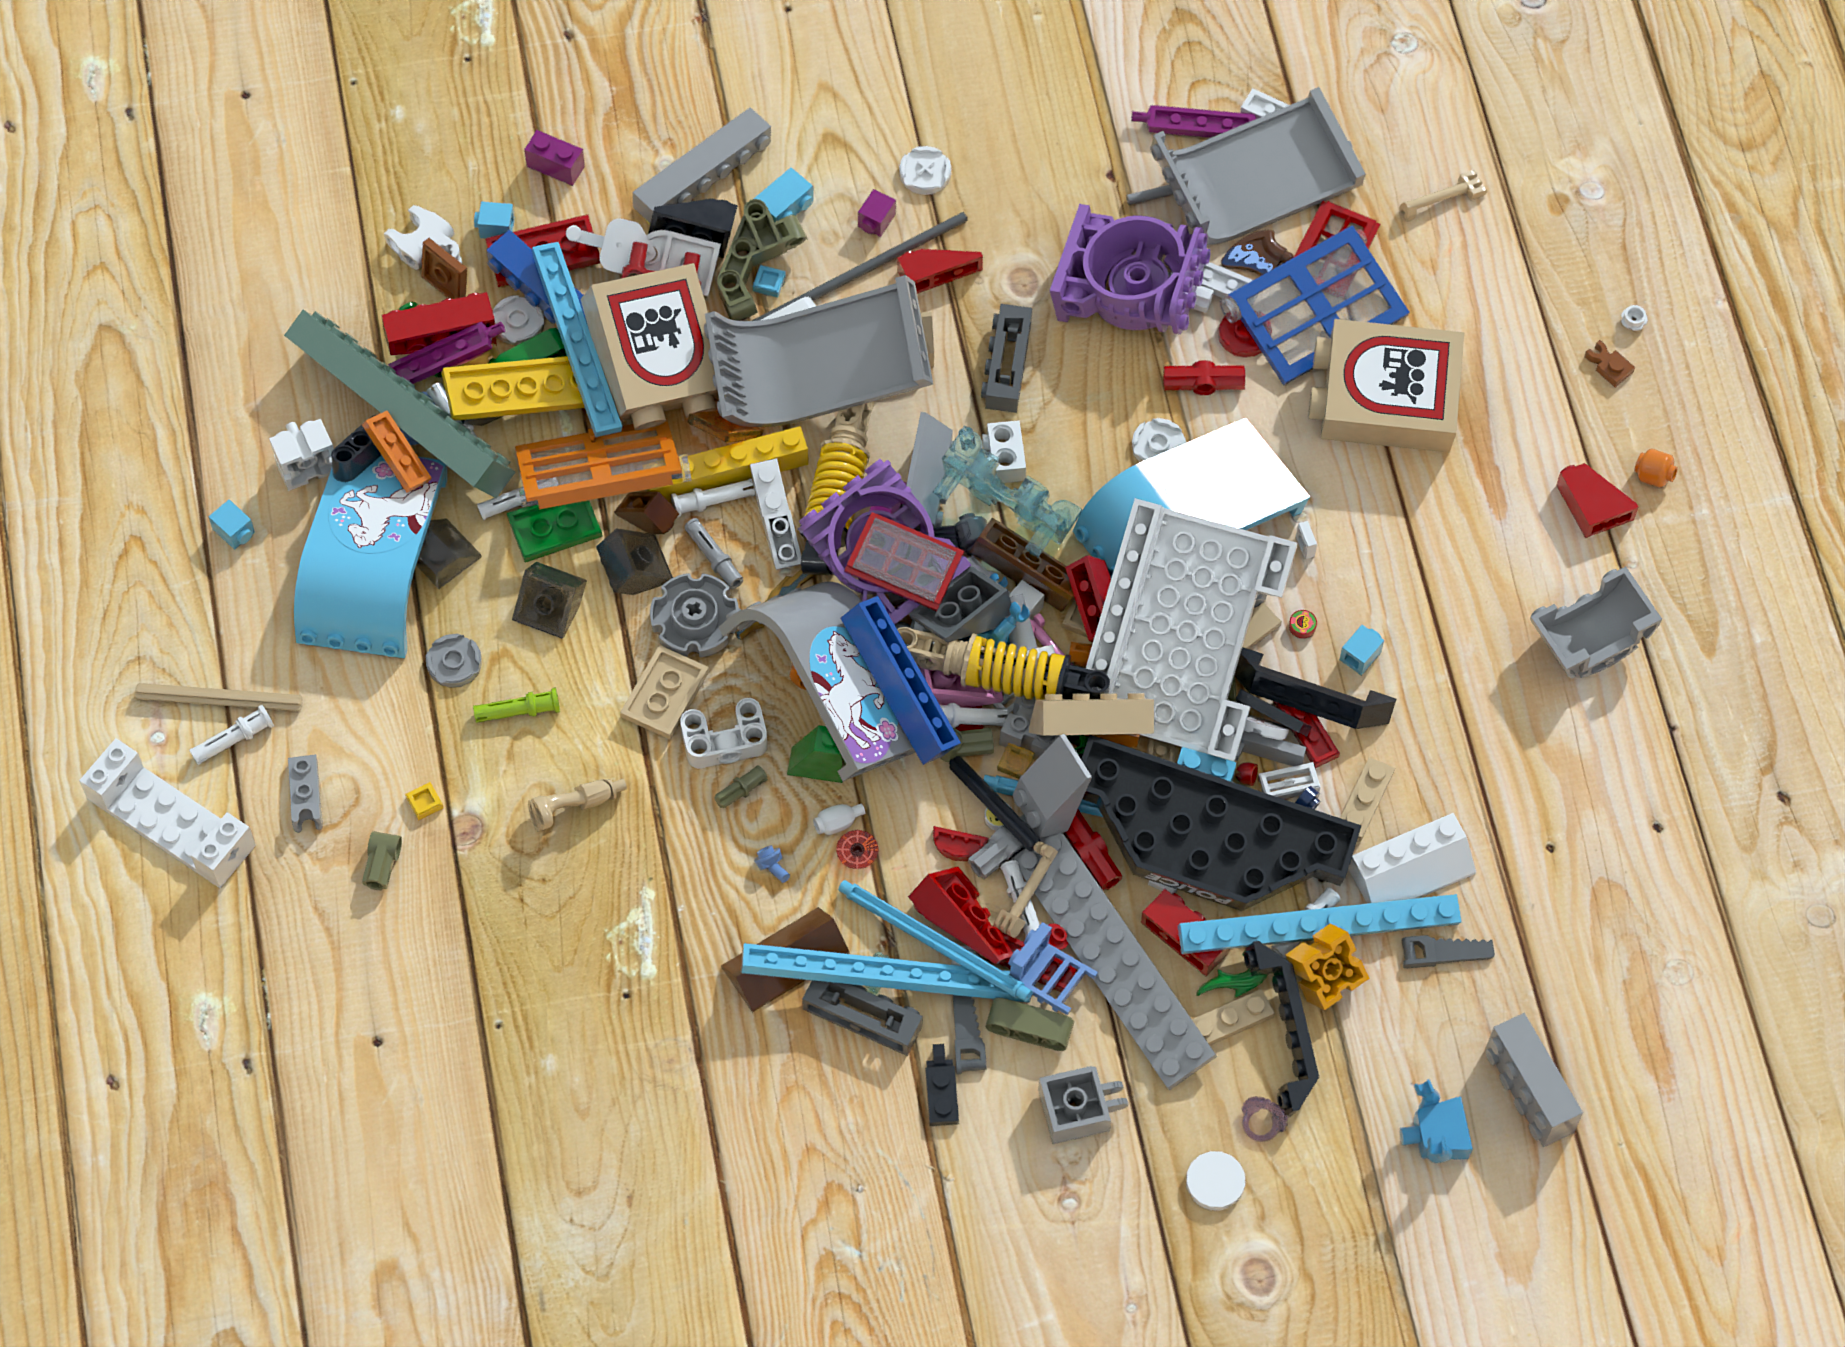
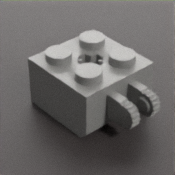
M1093 1066L1039 1078L1038 1092L1052 1143L1056 1144L1110 1131L1111 1119L1109 1113L1124 1109L1129 1104L1127 1098L1105 1101L1104 1096L1123 1090L1122 1081L1101 1084L1097 1069ZM1074 1102L1077 1107L1071 1106L1070 1103Z

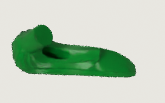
M1217 969L1218 976L1200 986L1196 996L1212 989L1229 988L1236 990L1235 998L1261 984L1268 974L1252 977L1250 969L1239 974H1230Z

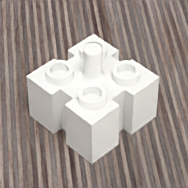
M321 418L303 423L300 426V430L295 422H290L286 425L287 431L279 432L274 437L269 438L276 465L288 491L308 484V480L318 476L321 479L330 475L332 469L331 453L334 448Z

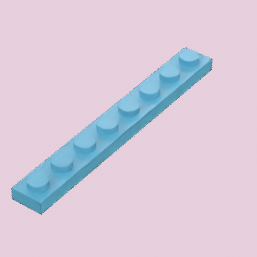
M559 242L535 246L532 248V255L594 435L599 437L621 432L622 424Z

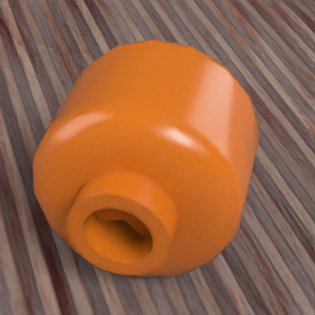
M1649 449L1639 455L1635 465V472L1638 473V479L1641 482L1662 488L1668 481H1674L1678 467L1674 466L1675 461L1672 455L1655 449Z

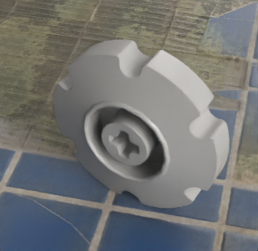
M687 573L676 576L661 586L663 596L653 598L650 607V621L652 631L654 633H661L659 641L663 647L685 657H688L690 652H697L699 657H706L719 652L728 645V636L723 637L718 627L727 620L725 616L728 613L739 609L736 598H728L730 596V588L727 584L708 574H702L700 578L693 579ZM738 627L734 629L731 633L735 634Z

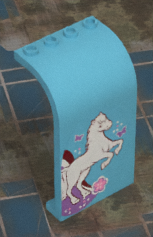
M1244 418L1140 462L1115 476L1098 490L1085 505L1074 526L1073 533L1092 557L1105 560L1112 579L1135 498L1162 505L1164 508L1248 530L1286 512H1290L1293 517L1301 514L1310 496L1251 423Z
M382 455L359 476L349 482L337 481L331 469L299 564L294 597L296 643L388 657H406L408 651L406 616L411 581L441 487L445 488L448 481L446 464L441 460L418 457L432 478L428 483L406 493Z

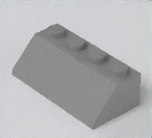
M921 412L906 486L911 488L912 494L927 511L933 527H941L944 512L940 511V505L946 504L948 488H944L945 480L950 481L952 465L948 463L950 457H955L957 441H952V429L928 413ZM919 525L914 530L920 529Z

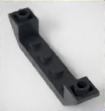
M1242 647L1234 676L1249 693L1354 729L1389 724L1396 698L1370 690L1366 701L1263 667L1261 662L1264 654Z
M1254 941L1245 948L1244 962L1246 967L1250 969L1252 977L1274 974L1272 985L1275 993L1279 995V1015L1281 1020L1285 1021L1287 1029L1285 1036L1286 1044L1292 1050L1294 1059L1292 1069L1294 1076L1299 1080L1288 1082L1278 1089V1106L1283 1110L1285 1117H1290L1299 1111L1319 1079L1318 1068L1293 964L1260 941Z

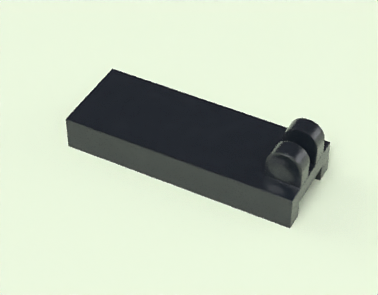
M1240 689L1235 698L1237 699L1236 703L1250 706V709L1252 707L1304 736H1308L1312 726Z

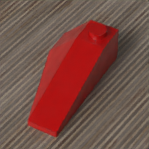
M958 866L927 874L908 896L918 913L993 963L999 964L1010 960L1013 954L1001 931L989 922L988 918L991 914L988 908L980 906L977 900L980 895Z

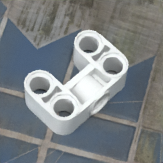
M752 698L740 700L736 705L737 725H735V728L718 732L708 731L706 718L701 711L696 709L685 711L681 716V732L689 764L694 768L703 769L709 766L730 764L738 760L763 755L767 750V731L759 702ZM745 713L755 714L751 718H746L742 716ZM691 724L699 725V727L696 729L688 728V726ZM752 737H757L761 739L759 742L756 743L748 741ZM696 749L705 750L702 754H695L693 751Z

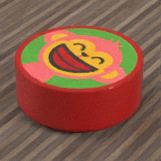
M1298 610L1291 615L1289 630L1295 637L1305 639L1315 633L1317 619L1312 612Z

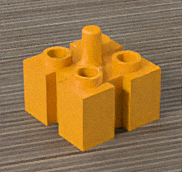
M1331 923L1312 936L1314 943L1308 945L1303 942L1285 954L1287 960L1293 964L1295 974L1303 978L1299 982V986L1307 1002L1323 1010H1326L1343 998L1340 993L1343 989L1346 988L1353 991L1370 979L1362 961L1351 955L1357 950L1348 931Z

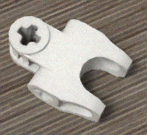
M413 205L408 210L410 219L418 227L416 231L410 234H402L394 229H388L384 233L385 241L390 248L396 252L404 263L415 270L422 267V242L428 238H431L462 263L458 244L450 239L454 235V230L450 224L436 213L427 211L419 206Z

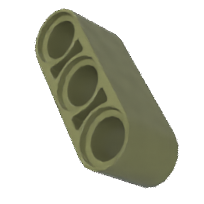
M995 998L985 1027L990 1032L1052 1050L1064 1051L1069 1043L1074 1020L1060 1013L1004 998Z

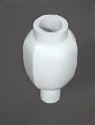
M845 804L831 806L819 812L818 817L813 819V824L819 835L822 833L833 835L849 828L856 817L865 814V809L862 804L853 807Z

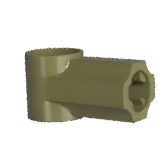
M953 728L961 743L940 758L945 762H949L956 756L993 754L994 746L991 728L959 731Z
M372 831L368 842L367 853L369 857L362 880L363 885L374 890L381 891L382 889H387L394 861H397L402 846L401 836Z

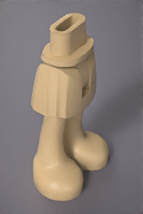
M602 779L574 787L575 791L571 793L532 798L528 800V809L534 828L537 832L550 828L553 825V812L557 809L580 806L581 810L600 805L608 799H616V793L627 789L624 779L614 782L610 779Z

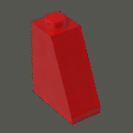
M1587 464L1567 466L1559 474L1556 486L1585 538L1635 519L1639 508L1637 503Z

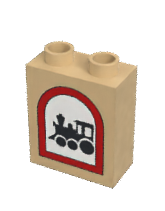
M694 263L593 284L589 287L580 300L620 421L632 419L635 430H643L666 422L665 411L683 408L686 418H696L717 410L715 400L719 398V395L713 384V375H715L714 365L709 359L708 350L711 349L710 342L704 331V324L706 323L705 314L708 313Z
M1334 319L1330 338L1316 337L1313 369L1327 370L1325 388L1312 386L1308 419L1322 420L1321 439L1450 453L1457 431L1464 332Z

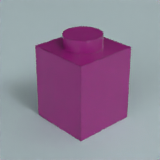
M873 189L858 211V227L868 234H875L881 237L896 215V199Z

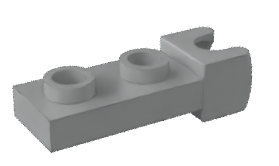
M315 754L288 758L293 829L297 833L301 832L302 823L305 820L311 819L315 822L316 829L321 830L323 828L317 756Z

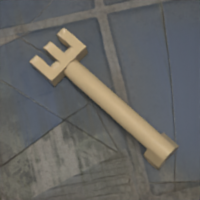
M1471 170L1460 174L1458 179L1460 184L1400 204L1399 210L1404 214L1405 220L1409 222L1416 217L1417 209L1463 193H1466L1469 199L1473 200L1484 196L1487 193V189L1485 186H1481L1480 178H1476V172Z
M1041 841L1037 842L1033 848L1042 858L1010 912L1002 909L994 922V927L1013 938L1019 935L1026 922L1019 917L1058 853L1052 846Z

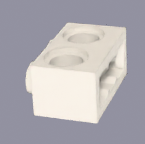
M1020 421L987 423V434H982L983 450L989 451V458H985L986 473L992 474L993 484L1025 481L1026 463ZM999 439H1004V440H1007V441H1006V442H998L997 440H999ZM1001 463H1009L1010 465H1009V466H1002V465H1000V464H1001Z

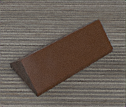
M991 518L976 540L970 553L1019 584L1021 580L1025 581L1044 594L1045 602L1062 612L1074 596L1066 572V565L999 521Z
M819 907L756 944L850 954L834 918ZM742 953L721 965V968L752 1013L805 981V979L741 973Z

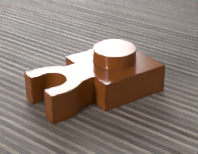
M1601 340L1595 346V349L1600 353L1596 354L1590 348L1585 353L1584 357L1588 361L1598 364L1596 371L1615 388L1634 372V365L1617 350L1609 353L1606 345Z

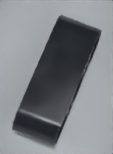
M362 425L336 446L331 453L333 476L337 481L349 482L354 480L381 456V453Z

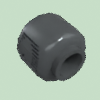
M967 513L960 516V521L954 526L958 548L966 552L968 556H972L973 554L970 553V550L988 523L981 516Z

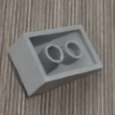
M1063 734L1020 777L1012 796L1015 804L1020 807L1025 815L1028 825L1033 828L1039 838L1068 831L1092 776L1066 735Z

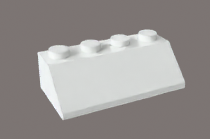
M1454 813L1352 855L1348 868L1367 904L1421 898L1476 874L1467 836Z

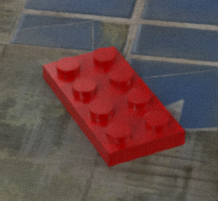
M588 214L513 232L531 249L535 246L559 242L568 271L601 263L598 247L570 241L566 236L567 229L572 225L578 226L581 231L593 233ZM503 234L485 238L487 249ZM494 272L498 287L509 285L501 273L496 274Z

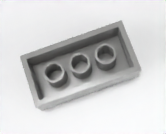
M1520 1014L1493 1027L1485 1050L1487 1059L1492 1065H1496L1501 1073V1083L1506 1090L1512 1092L1515 1098L1516 1109L1521 1115H1525L1530 1123L1529 1130L1533 1138L1539 1140L1542 1146L1545 1147L1573 1134L1583 1115V1111L1526 1014Z

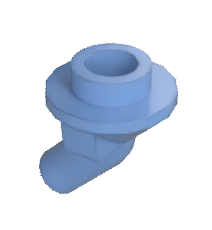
M772 845L757 852L758 857L754 859V862L760 870L768 868L782 883H785L790 878V874L777 863L783 858L780 848L773 849Z

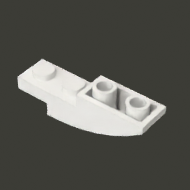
M777 459L750 464L756 491L755 495L775 569L800 565L801 553Z

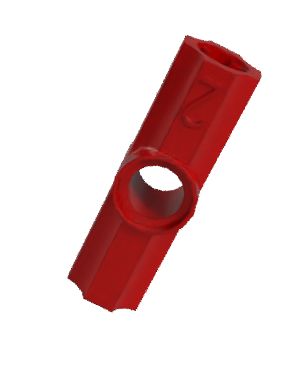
M1209 360L1197 361L1192 366H1164L1163 388L1164 390H1193L1195 394L1203 396L1213 394L1216 390H1245L1244 365L1216 366L1214 362Z
M1077 809L1068 831L1063 832V834L1101 889L1109 890L1122 880V874L1109 856L1107 846L1101 835L1096 831L1093 832L1079 809Z

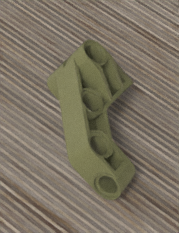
M752 199L745 204L744 215L717 279L719 296L725 306L729 319L735 321H742L758 313L754 300L745 286L752 268L786 253L808 239L796 215H789L774 222L767 205L760 199ZM743 250L749 252L746 256H740L737 253ZM727 283L736 284L735 287L730 289L724 287Z

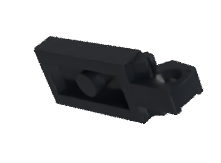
M933 1044V1060L926 1061L927 1067H925L929 1125L959 1124L955 1066H953V1059L945 1060L944 1044Z

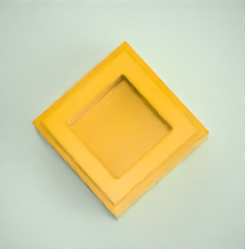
M431 782L405 794L418 821L444 808Z

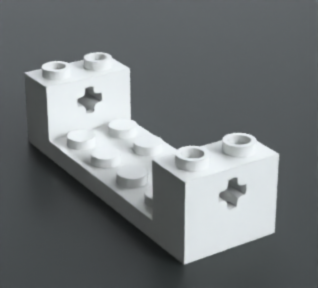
M117 738L79 780L90 802L218 888L223 886L256 846L249 826L228 812L222 819L144 768L138 752Z

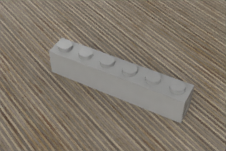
M751 107L633 191V208L651 223L654 207L691 202L698 194L708 191L712 184L720 178L727 177L735 167L745 164L757 151L764 150L771 142V126Z

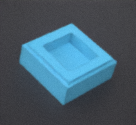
M760 265L753 284V292L778 298L786 277V271Z

